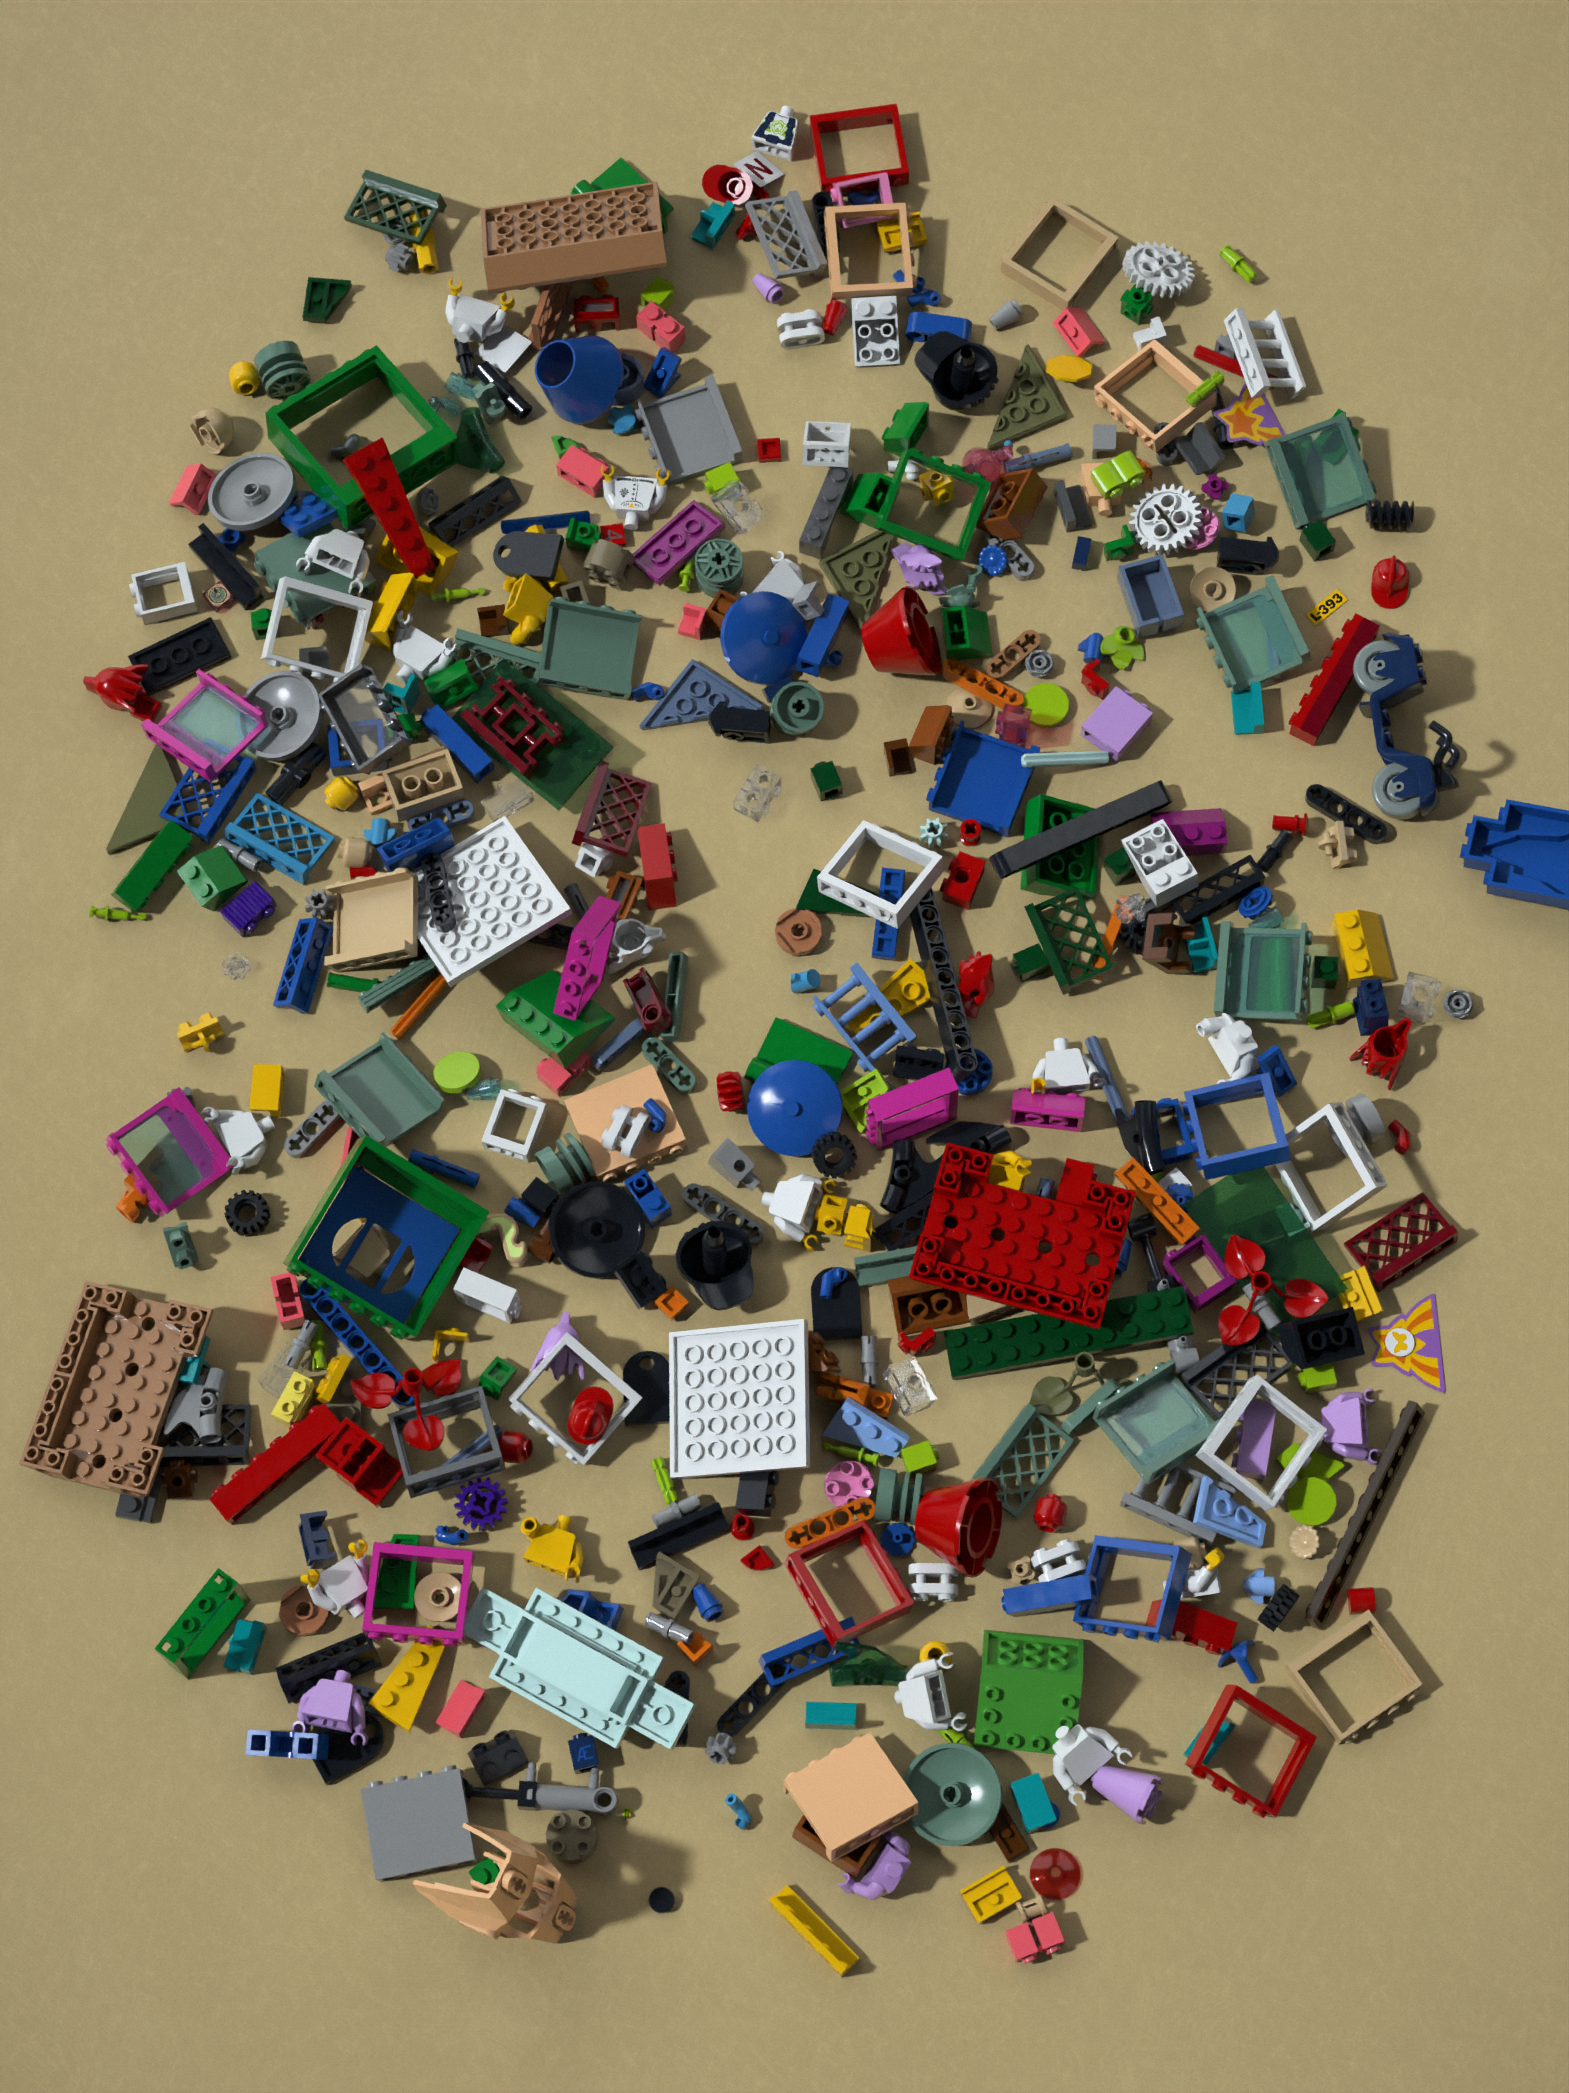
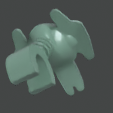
M980 565L975 566L977 570L975 574H971L969 571L966 572L969 581L967 586L964 584L948 589L945 593L946 595H951V597L938 598L942 606H968L976 608L980 605L979 601L974 602V592L977 583L984 578V572Z

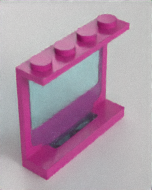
M198 669L196 674L200 684L157 725L146 719L141 726L149 740L206 780L212 782L268 727V723L265 719V712L259 706H252L243 695H236L227 684H220L211 673L206 674Z
M180 1087L115 1133L109 1134L105 1139L109 1152L113 1156L117 1155L121 1161L120 1166L127 1175L131 1174L136 1181L134 1185L141 1195H146L150 1201L148 1204L151 1210L156 1215L159 1213L161 1217L171 1212L234 1167L233 1165L226 1166L230 1156Z

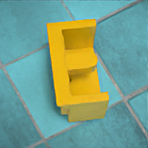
M857 1204L856 1207L850 1205L844 1230L846 1235L845 1247L871 1252L873 1215H871L870 1207Z

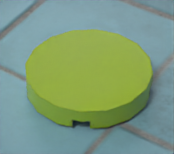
M1052 683L1034 685L1027 691L1024 697V715H1026L1031 724L1039 728L1055 727V725L1062 723L1068 714L1069 700L1066 693L1059 686Z
M462 1051L450 1053L441 1058L433 1072L435 1082L442 1091L456 1094L463 1092L462 1090L467 1087L468 1089L472 1088L479 1081L482 1073L478 1059L473 1054Z
M1304 1476L1298 1479L1289 1489L1287 1508L1291 1516L1299 1523L1308 1526L1320 1525L1334 1514L1336 1494L1332 1486L1323 1478Z

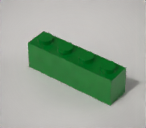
M173 820L166 822L110 895L132 912L138 908L142 910L150 900L147 897L152 890L156 892L164 881L161 878L166 872L170 874L177 866L178 862L175 861L180 854L184 856L191 848L192 844L189 842L193 836Z

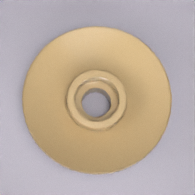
M1220 567L1202 569L1194 576L1190 584V596L1193 603L1198 608L1201 607L1202 611L1205 612L1233 601L1236 593L1233 577ZM1211 584L1216 586L1213 592L1208 591V586Z
M961 687L955 689L950 694L946 705L952 706V716H955L953 723L959 726L961 720L965 721L964 727L968 729L984 725L992 714L993 706L991 703ZM967 701H971L974 704L972 706H967L965 703Z
M436 1572L424 1577L417 1585L414 1594L415 1605L419 1613L424 1618L434 1622H444L456 1616L461 1589L460 1582L454 1576L444 1572ZM438 1595H443L445 1597L442 1603L436 1602V1597Z

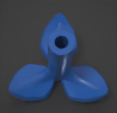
M1254 1641L1239 1642L1233 1648H1230V1651L1224 1652L1220 1657L1218 1667L1220 1668L1221 1664L1228 1658H1235L1249 1683L1257 1681L1259 1678L1247 1660V1646H1254Z

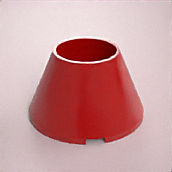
M911 586L901 588L862 624V641L872 666L878 672L933 676L941 670L939 642L934 626L929 627L925 614H928V610L919 594Z
M978 1478L929 1490L924 1494L918 1505L915 1517V1535L918 1542L964 1576H979L985 1570V1567L982 1566L986 1559H992L996 1550L1002 1525V1501L997 1500L996 1491L1000 1490L997 1483L990 1478Z

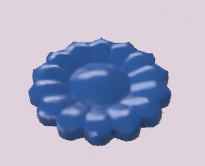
M987 545V547H983L982 551L979 552L977 562L982 567L984 574L998 576L1007 567L1008 558L1002 547Z
M1174 1183L1167 1187L1165 1191L1187 1214L1188 1210L1192 1209V1203H1194L1192 1198L1193 1192L1190 1191V1187L1185 1186L1183 1183Z
M893 1523L886 1526V1530L882 1531V1537L880 1538L881 1546L886 1549L888 1554L891 1553L892 1556L898 1555L901 1557L903 1554H908L909 1550L913 1548V1543L915 1542V1538H913L914 1533L910 1531L909 1526H904L902 1523Z

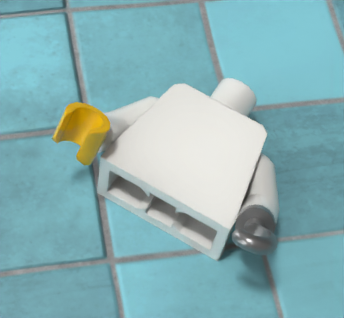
M1057 1038L1053 1040L1054 1051H1047L1045 1058L1039 1060L1033 1072L1031 1093L1034 1094L1036 1089L1042 1090V1094H1045V1091H1054L1057 1094L1089 1091L1090 1081L1094 1084L1095 1088H1101L1105 1086L1106 1080L1101 1077L1093 1062L1086 1055L1081 1054L1079 1048L1069 1049L1067 1038Z

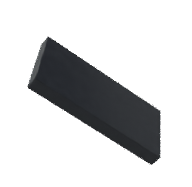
M210 617L129 655L128 658L132 666L148 664V670L140 676H142L141 684L143 688L147 691V695L151 696L195 675L198 669L203 671L231 658V654Z

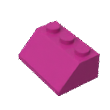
M1029 1088L1013 1090L1010 1124L1081 1132L1085 1098L1075 1093L1057 1095L1054 1091H1045V1094L1034 1092L1033 1094Z

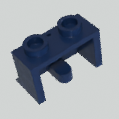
M1381 979L1361 981L1360 986H1357V997L1353 999L1360 1036L1372 1035L1375 1030L1388 1026L1389 1013Z
M326 1510L300 1514L301 1523L298 1528L307 1566H310V1569L331 1567L337 1558L336 1552L329 1553L326 1543L329 1538V1532L323 1530L322 1524L327 1517Z

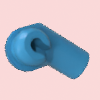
M729 1794L725 1802L739 1816L735 1820V1825L745 1830L749 1824L751 1825L752 1817L744 1803L735 1794Z

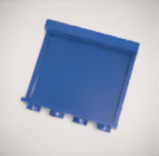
M961 720L959 728L954 727L950 738L953 741L951 748L946 747L942 760L945 761L943 768L938 767L934 780L937 781L934 788H930L927 794L926 801H929V810L961 822L967 819H975L979 822L982 829L1008 838L1035 767H1023L1021 756L1024 754L1040 753V747L1031 745L1029 750L965 728V721Z

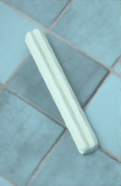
M1107 751L1032 753L1021 756L1023 767L1098 765L1109 762V753Z

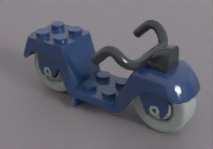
M1386 633L1382 634L1384 640L1374 641L1364 646L1358 652L1353 664L1356 682L1370 696V701L1359 703V709L1364 717H1372L1377 751L1386 764L1374 778L1372 795L1379 810L1390 818L1404 820L1412 818L1420 812L1422 817H1425L1438 807L1440 792L1459 787L1458 780L1450 771L1458 763L1460 752L1452 744L1453 737L1451 732L1434 720L1428 727L1440 735L1436 742L1440 747L1435 754L1434 764L1427 757L1394 748L1393 736L1390 734V730H1387V727L1391 726L1387 710L1423 693V686L1427 685V678L1423 666H1420V663H1424L1419 643L1415 644L1409 634L1397 635ZM1449 752L1451 754V757L1444 764V757L1446 753Z

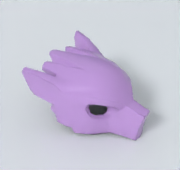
M907 542L892 549V554L900 565L906 583H910L913 589L921 590L926 588L932 595L946 593L947 588L943 584L944 575L939 566L943 561L935 556L930 549L919 544L911 547Z
M563 1312L558 1325H555L547 1333L534 1360L531 1372L566 1332L579 1342V1336L571 1326L570 1313ZM567 1345L545 1369L548 1372L549 1368H551L554 1379L558 1381L566 1370L568 1375L572 1374L575 1366H577L580 1379H584L582 1358Z

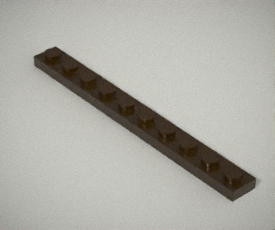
M1409 1400L1406 1407L1402 1409L1399 1422L1390 1433L1387 1447L1380 1454L1375 1472L1370 1475L1369 1484L1364 1494L1359 1498L1358 1507L1354 1515L1348 1521V1528L1338 1542L1337 1551L1333 1559L1327 1565V1572L1323 1580L1317 1585L1316 1595L1312 1603L1307 1606L1304 1618L1313 1628L1322 1630L1425 1415V1412L1416 1402Z

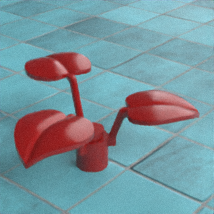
M1234 1234L1230 1238L1225 1250V1267L1228 1273L1235 1279H1244L1249 1275L1252 1278L1251 1289L1253 1293L1247 1310L1242 1306L1232 1305L1226 1307L1221 1312L1218 1327L1222 1343L1229 1346H1238L1251 1341L1257 1335L1260 1329V1320L1256 1315L1250 1314L1256 1297L1268 1294L1270 1289H1273L1280 1297L1286 1298L1285 1309L1296 1318H1307L1314 1315L1327 1303L1328 1296L1315 1283L1299 1278L1290 1280L1286 1284V1294L1276 1287L1275 1283H1271V1277L1268 1273L1260 1271L1265 1264V1254L1262 1248L1256 1243Z
M460 1359L441 1361L428 1366L422 1372L416 1368L407 1369L403 1374V1380L398 1381L396 1389L394 1380L384 1373H373L360 1379L351 1380V1388L355 1397L363 1405L372 1409L388 1407L391 1404V1396H396L401 1388L409 1396H414L418 1419L410 1420L406 1423L403 1429L404 1439L414 1448L434 1451L443 1442L444 1425L435 1415H428L422 1418L419 1393H421L424 1387L426 1391L432 1389L433 1393L437 1396L454 1394L461 1385Z

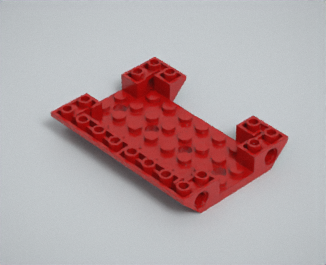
M947 1142L936 1178L933 1198L923 1232H921L908 1279L1100 1329L1136 1191L1088 1179L1082 1207L1062 1203L988 1183L994 1154ZM952 1217L958 1221V1225L955 1228H947L944 1225V1221ZM995 1230H1001L1004 1232L1005 1238L1001 1241H996L991 1237V1233ZM1043 1242L1051 1244L1052 1251L1042 1253L1038 1246ZM1096 1255L1100 1260L1099 1264L1096 1266L1089 1265L1086 1262L1087 1256Z

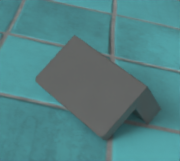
M1203 422L1196 423L1187 435L1175 437L1173 440L1196 475L1215 472L1226 458Z
M1064 481L1055 482L1054 496L1066 533L1092 526V519L1081 486L1075 485L1066 488Z

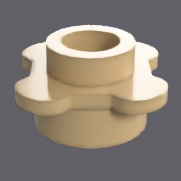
M1023 1556L1017 1561L1010 1560L1007 1563V1569L1010 1570L1011 1581L1014 1584L1034 1578L1035 1572L1031 1570L1030 1559L1027 1556ZM1022 1568L1023 1572H1019L1018 1569Z

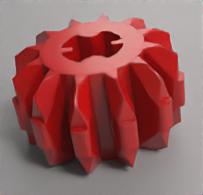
M738 1071L719 1073L716 1081L720 1109L723 1112L742 1110L744 1107V1094L741 1075Z

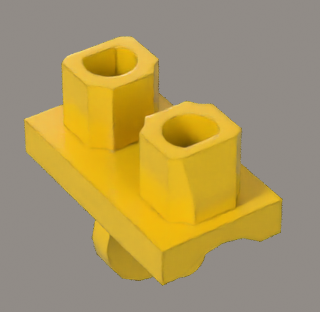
M208 1012L201 1015L199 1018L201 1023L192 1026L190 1022H184L178 1026L179 1032L177 1036L185 1052L202 1046L205 1052L210 1051L209 1043L225 1036L217 1017H213Z

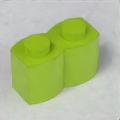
M1131 450L1093 469L1091 471V480L1105 500L1109 498L1115 499L1123 493L1124 489L1139 486L1143 482L1145 471Z

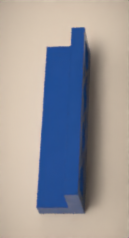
M317 917L299 919L273 1006L277 1008L290 1007L301 1014L309 1012L324 957L326 956L333 933V926ZM306 926H309L307 932L304 934ZM288 992L287 999L284 1000V996Z
M852 1617L839 1622L844 1631L856 1625ZM821 1629L762 1654L758 1661L772 1688L857 1652L862 1647L858 1639L855 1638L851 1640L853 1646L848 1649L839 1646L832 1648ZM823 1645L831 1648L829 1657L822 1659L815 1656L816 1647ZM800 1654L809 1658L807 1665L803 1668L791 1665L794 1656ZM775 1664L786 1667L784 1676L774 1680L769 1667Z

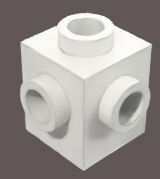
M584 843L578 852L579 857L575 867L592 877H596L603 871L609 870L613 863V859H611L613 852Z

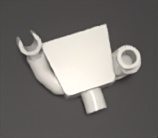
M1222 1013V1016L1204 1018L1196 1025L1200 1036L1204 1037L1213 1034L1208 1040L1231 1077L1230 1079L1219 1080L1217 1084L1246 1078L1253 1072L1258 1045L1251 1035V1028L1245 1025L1242 1020L1235 1022L1229 1014Z

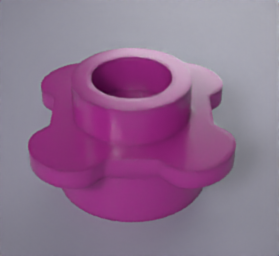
M1211 474L1206 484L1201 486V490L1208 497L1218 500L1221 498L1223 491L1228 489L1229 485L1227 481L1220 480L1216 474Z

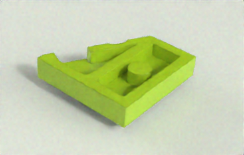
M1292 1444L1276 1458L1277 1463L1284 1470L1300 1448V1444ZM1313 1450L1309 1455L1311 1457L1310 1462L1304 1469L1300 1468L1296 1476H1298V1479L1304 1476H1315L1328 1481L1342 1470L1345 1465Z

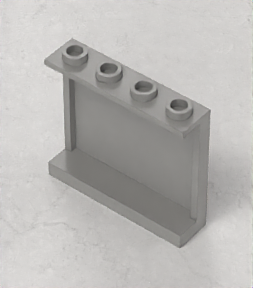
M713 375L705 377V384L654 401L641 404L640 399H636L637 408L634 409L637 421H642L644 426L641 428L642 435L645 441L649 440L651 446L648 449L651 459H656L657 461L656 471L661 468L660 475L662 478H666L667 470L671 471V477L666 480L667 486L703 475L728 462L731 465L743 462L742 448Z
M456 1765L441 1768L442 1772L432 1774V1771H423L417 1773L416 1778L407 1779V1776L392 1778V1783L383 1784V1781L368 1783V1788L361 1789L375 1879L377 1881L383 1882L479 1862L478 1851L474 1848L472 1832L462 1827L464 1823H470L462 1777L465 1773L462 1769H457Z

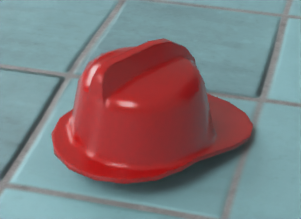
M714 165L706 170L702 177L704 192L708 197L726 203L728 200L735 205L745 203L753 192L751 177L741 169L726 165Z
M1396 556L1379 561L1373 570L1372 598L1376 604L1386 609H1394L1401 606L1408 594L1409 569L1402 561L1396 559Z
M593 1386L584 1389L577 1396L568 1418L567 1428L572 1439L579 1444H594L605 1434L614 1408L613 1399L608 1391L601 1387Z

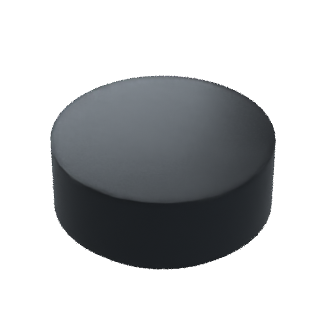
M658 1887L651 1892L649 1904L655 1912L667 1913L674 1906L675 1898L668 1888Z

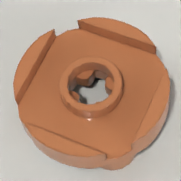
M796 908L784 912L778 918L775 928L776 941L779 947L794 957H799L815 950L822 939L819 918L813 912L806 909L804 911ZM794 928H803V935L800 937L794 936Z
M301 1585L291 1588L284 1594L280 1602L279 1617L282 1624L288 1631L301 1637L320 1631L330 1616V1611L313 1603L307 1586ZM302 1604L304 1607L308 1605L311 1607L309 1615H298L300 1612L299 1607Z

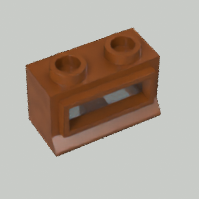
M618 870L615 876L611 875L607 882L606 888L609 891L605 897L621 903L617 922L622 919H628L631 908L635 909L639 890L643 891L645 887L643 878Z

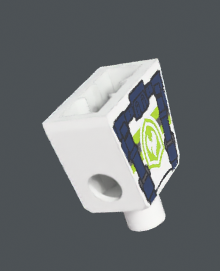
M783 106L780 113L767 112L752 135V149L792 161L798 135V120L792 118L794 110L789 106Z

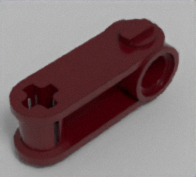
M642 967L639 973L630 979L625 978L623 982L641 1017L640 1021L645 1031L663 1033L672 1024V1013L668 1005L664 1003L651 975Z

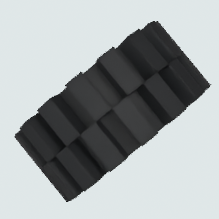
M832 1131L828 1132L829 1136L826 1137L822 1134L820 1136L821 1140L816 1139V1146H812L813 1154L811 1155L818 1171L821 1174L823 1173L825 1177L831 1175L832 1179H837L836 1175H840L842 1178L844 1177V1172L849 1174L851 1172L850 1167L854 1168L856 1165L854 1161L857 1160L856 1149L852 1141L845 1134L842 1136L840 1132H836V1135H833ZM833 1147L843 1150L841 1160L836 1163H830L825 1158L826 1152Z
M242 1190V1194L239 1195L236 1192L233 1194V1199H228L229 1204L225 1205L226 1212L224 1214L227 1223L240 1236L244 1234L245 1237H250L252 1233L254 1236L258 1235L257 1231L260 1230L262 1232L265 1230L264 1225H268V1218H270V1209L265 1199L262 1198L261 1194L258 1192L255 1194L252 1190H249V1193ZM251 1205L256 1208L255 1218L247 1222L240 1220L238 1217L239 1210L243 1206Z
M1283 1583L1257 1620L1274 1632L1300 1595Z

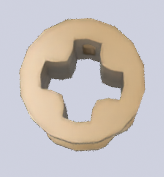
M1036 1894L1035 1898L1023 1903L1019 1901L1015 1903L1022 1923H1026L1027 1920L1047 1914L1040 1894Z

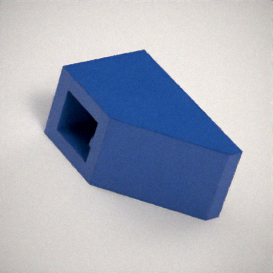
M645 1169L624 1181L628 1191L639 1205L643 1216L651 1227L672 1215L671 1206Z

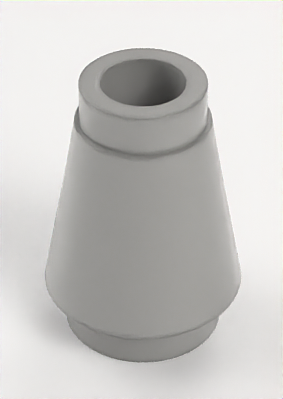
M1013 299L1010 302L1007 301L989 318V321L994 329L997 330L1020 320L1023 311Z

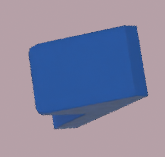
M665 347L660 348L644 382V388L657 397L663 398L681 376L677 369L682 358Z
M1273 1045L1256 1058L1260 1065L1256 1070L1257 1073L1269 1072L1274 1094L1277 1097L1282 1096L1297 1084L1278 1046Z

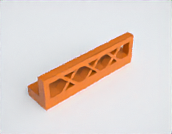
M1134 1157L1113 1173L1126 1189L1136 1191L1135 1198L1178 1244L1183 1245L1200 1228Z

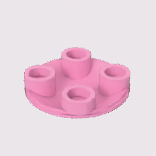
M1202 507L1201 510L1204 518L1200 519L1203 526L1197 527L1200 534L1192 535L1194 542L1186 541L1187 549L1204 548L1211 544L1219 533V519L1206 507ZM1185 519L1180 520L1178 523L1184 522Z
M846 1460L835 1464L828 1471L824 1488L828 1499L838 1507L860 1497L870 1498L873 1493L874 1481L870 1471L863 1464Z

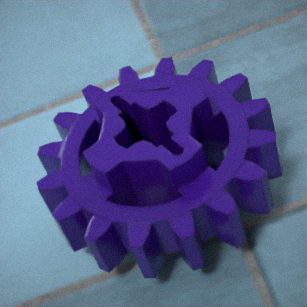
M488 1477L485 1482H482L481 1478H477L476 1483H473L471 1480L468 1481L469 1486L467 1488L461 1485L460 1489L463 1493L455 1495L456 1499L460 1502L455 1503L454 1507L457 1510H461L457 1513L458 1519L465 1517L462 1522L464 1526L471 1523L472 1530L475 1531L477 1526H480L482 1531H485L486 1525H490L493 1529L495 1528V1520L498 1522L503 1521L500 1514H507V1509L503 1505L508 1504V1499L501 1498L506 1492L504 1489L498 1491L500 1487L499 1482L491 1485V1478ZM479 1489H488L490 1492L485 1493ZM471 1493L472 1496L470 1502L467 1503L465 1506L466 1499L468 1495ZM476 1496H479L480 1500L482 1499L486 1512L478 1505ZM497 1504L495 1512L491 1514L493 1505ZM478 1515L484 1519H476L471 1516Z

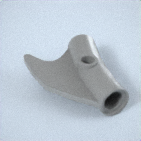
M209 1368L208 1372L198 1379L197 1385L190 1384L175 1397L168 1413L164 1435L169 1436L180 1424L185 1423L189 1424L196 1431L202 1443H216L222 1439V1405L230 1376L229 1373L219 1368Z

